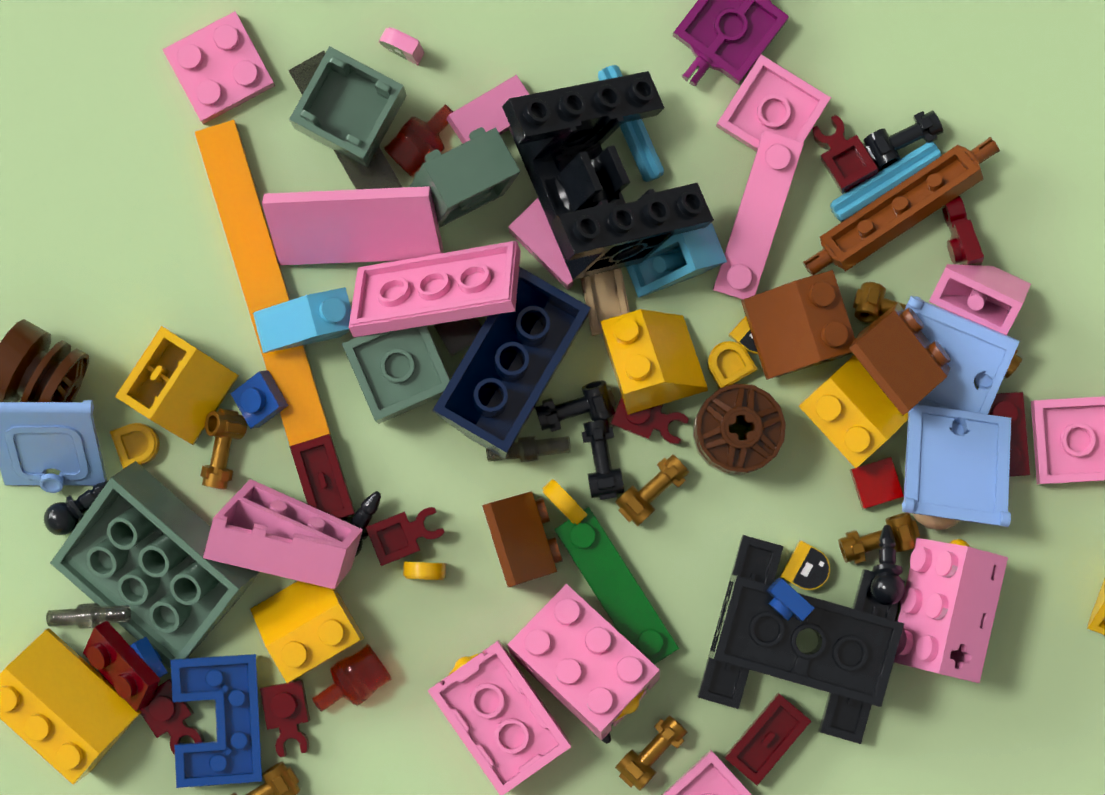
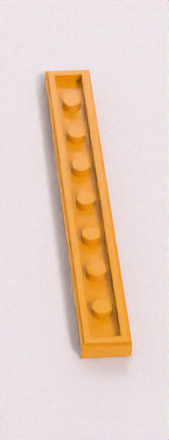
M235 120L195 131L266 369L269 370L289 405L280 412L289 445H296L331 434L304 345L264 354L262 351L253 313L290 301L237 124Z

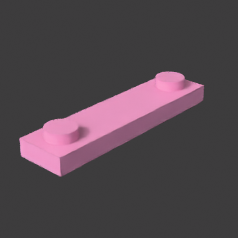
M763 131L724 253L727 262L720 266L713 288L714 291L740 299H746L756 294L804 145L803 142Z

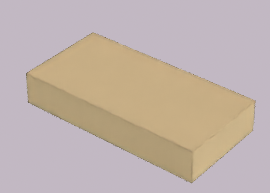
M619 268L580 278L585 304L591 307L588 314L591 335H601L603 332L600 321L630 312L622 270Z

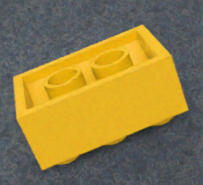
M50 628L46 629L0 673V719L73 785L95 768L142 713L140 710L136 712L125 699L117 694L115 688Z

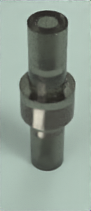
M536 436L519 437L518 442H514L505 459L486 449L488 462L520 458L521 462L538 461L539 456L571 453V443L569 436L538 440Z
M98 603L79 604L74 609L48 610L46 621L49 627L78 625L80 629H91L105 621L109 623L129 622L131 619V609L129 605L100 607Z

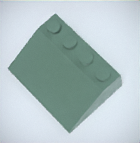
M136 461L110 478L50 562L133 637L140 640L147 636L152 647L159 653L162 662L170 669V659L189 658L260 573L259 571L204 559L203 556L211 526Z

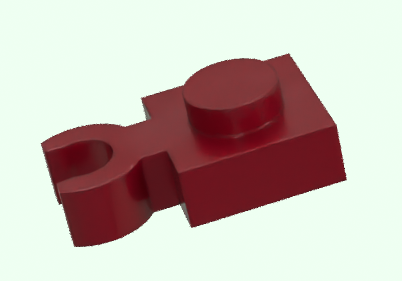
M834 115L831 117L836 132L833 135L826 136L821 133L818 126L813 127V136L815 142L820 147L829 149V151L821 155V161L843 194L876 175L878 168L857 135L848 140L844 138V123L840 117Z
M958 196L947 203L945 208H942L945 222L951 232V240H947L949 256L953 264L982 265L984 255L972 222L967 219L963 201Z
M621 397L610 424L649 440L654 429L660 432L661 437L667 443L677 445L681 439L669 433L668 425L672 421L687 424L689 418L679 412H672L667 415L661 413L664 404L627 414Z
M434 507L423 509L417 515L416 520L410 523L404 511L366 527L381 566L421 551L416 539L421 537L437 539L445 533L443 528L436 531H428L424 526L426 517L437 513Z
M168 679L157 687L149 705L140 709V711H142L141 715L156 738L166 732L169 733L171 736L170 748L175 755L174 744H180L181 738L184 735L191 736L195 743L204 742V737L197 728L188 726L185 722V719L194 714L187 702H172L171 679Z
M303 680L261 687L260 693L267 730L279 728L280 736L277 738L275 745L278 756L285 757L287 755L285 743L289 738H294L299 742L301 753L308 752L309 740L306 734L299 729L300 723L310 721Z

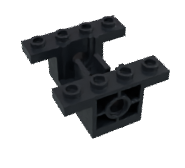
M649 71L509 98L502 106L511 127V135L573 280L642 263L672 235L705 228L714 221L698 183L659 192L649 189L634 202L626 203L621 191L630 184V180L615 146H607L603 150L601 145L622 123L657 116L665 108Z
M742 535L697 697L739 709L749 670L826 691L829 694L819 732L861 744L871 706L882 707L904 626V623L895 621L900 601L889 606L878 603L871 594V583L876 575L872 571L863 569L852 608L800 594L814 609L803 621L798 620L794 616L787 621L769 605L773 597L766 591L774 583L784 546ZM810 628L816 633L818 644L811 652L804 653L798 649L796 638L800 631Z

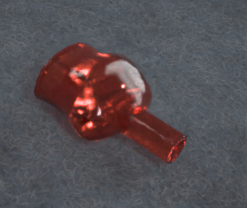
M445 104L428 122L412 116L401 127L394 139L383 149L414 179L415 173L426 162V154L436 149L440 152L445 149L439 133L449 124L446 119L453 111Z
M366 644L357 653L343 658L331 666L330 673L333 684L313 697L312 700L321 712L343 697L353 705L358 706L365 702L379 687L391 681L392 677L372 648Z

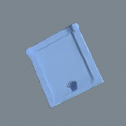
M910 296L905 310L911 308L917 314L924 325L921 332L930 343L937 341L947 352L951 360L947 363L950 367L948 376L918 404L988 414L1020 341L925 302L918 296Z
M83 400V402H0V471L4 485H40L41 489L46 492L57 493L62 490L63 485L95 486L98 483L107 481L93 418V400ZM46 469H57L60 471V474H47Z
M916 404L908 412L902 512L1009 527L1011 522V513L1008 512L1011 418Z

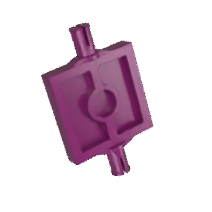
M698 0L673 32V37L691 49L696 57L686 72L682 74L683 79L688 82L691 78L689 84L697 86V83L706 71L711 68L722 72L739 85L759 56L762 55L788 21L789 16L773 5L771 0Z

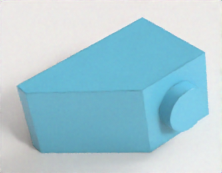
M710 223L705 228L672 235L642 263L627 266V270L637 296L640 298L699 276L726 263L727 260L714 226Z
M346 287L305 295L254 312L253 316L263 354L342 337L350 332L348 327L351 306Z

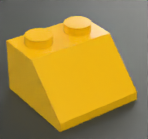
M639 309L600 321L604 342L627 414L708 391L683 315Z
M855 355L847 360L799 404L800 409L855 468L860 466L908 420V412L902 416Z
M297 581L250 609L265 647L286 683L294 681L365 639L336 589Z

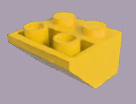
M161 326L115 397L151 421L194 445L205 428L207 415L211 411L218 409L239 375Z

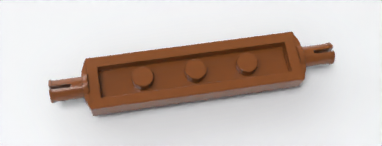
M991 137L971 151L956 145L938 159L820 236L823 249L806 261H803L805 268L813 276L833 263L846 272L982 181L984 178L980 164L1000 152L998 145Z

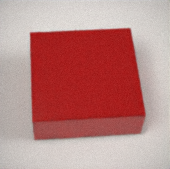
M891 457L850 469L862 509L904 497Z

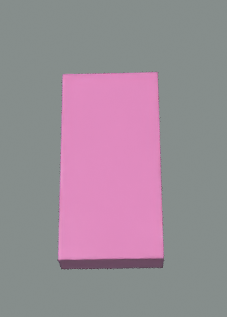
M515 75L452 112L446 120L462 144L469 141L470 133L480 127L484 128L486 132L496 127L501 135L511 129L502 106L509 98L529 95L518 76Z

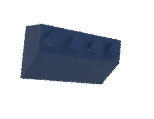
M519 266L515 311L489 315L433 408V412L469 439L505 459L587 319L591 307Z

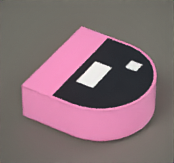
M386 28L379 40L383 47L416 65H419L424 55L419 40L397 29Z

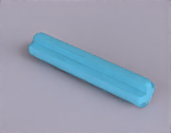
M617 65L608 66L598 72L599 81L623 76ZM642 119L622 123L620 126L643 180L650 182L660 178L664 173V168Z
M934 142L925 143L833 200L830 204L833 214L839 221L846 220L942 156L940 150Z

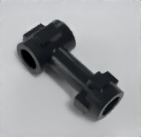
M933 110L926 114L922 111L914 115L915 124L891 136L883 128L864 138L865 148L879 170L885 169L900 160L901 157L897 152L898 150L922 138L926 143L937 140V136L943 133V127Z
M595 381L582 387L584 397L557 405L554 404L552 398L543 400V405L535 407L542 431L550 429L551 432L560 430V421L588 412L592 421L604 420L615 414L613 406L616 403L611 387L607 388L606 381Z
M608 419L583 423L585 431L581 432L583 443L591 442L596 471L587 474L591 498L600 497V500L616 498L617 494L625 492L621 468L612 469L607 440L614 438L613 427H609Z

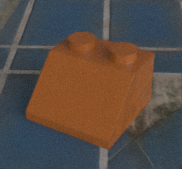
M833 270L795 280L741 301L766 380L836 360L852 353L849 348L855 337Z
M897 303L860 331L849 349L903 416L948 376L950 367L947 363L951 360L947 352L937 341L930 343L921 332L924 325L917 314L911 308L904 310Z
M530 491L482 505L507 587L557 572L555 564L563 560L556 538L547 540L543 523L549 522L550 519L543 497L534 499L533 493Z

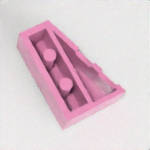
M250 479L213 517L203 558L336 589L352 568L363 529Z

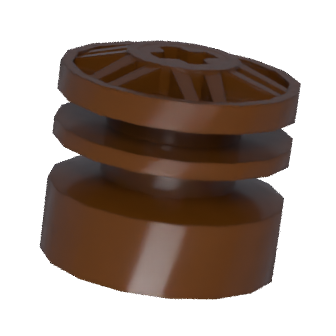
M25 319L17 322L0 342V402H18L20 399V402H73L86 374L89 355L77 348L71 352V345L65 341L58 342L49 351L51 344V334Z
M736 383L718 389L701 405L694 419L693 440L698 454L708 466L723 474L743 475L764 467L777 456L784 442L786 422L780 405L770 393L755 385ZM736 418H741L744 425H750L751 431L744 434V440H739L737 433H730L729 427L736 423Z

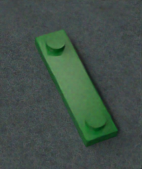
M588 507L584 510L588 515L578 525L568 520L555 528L554 531L617 630L655 665L677 651L679 647Z

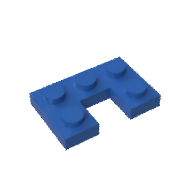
M256 654L170 659L172 702L215 700L217 741L174 744L176 788L262 782Z

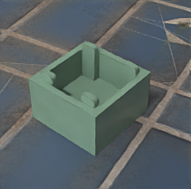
M329 46L289 120L293 127L301 133L368 167L407 95L402 84Z
M482 127L472 131L469 135V141L443 154L438 149L426 154V162L415 173V178L410 187L430 186L439 228L503 196L521 172L496 127L487 132Z
M427 326L360 336L342 343L373 418L378 424L440 398L450 381Z

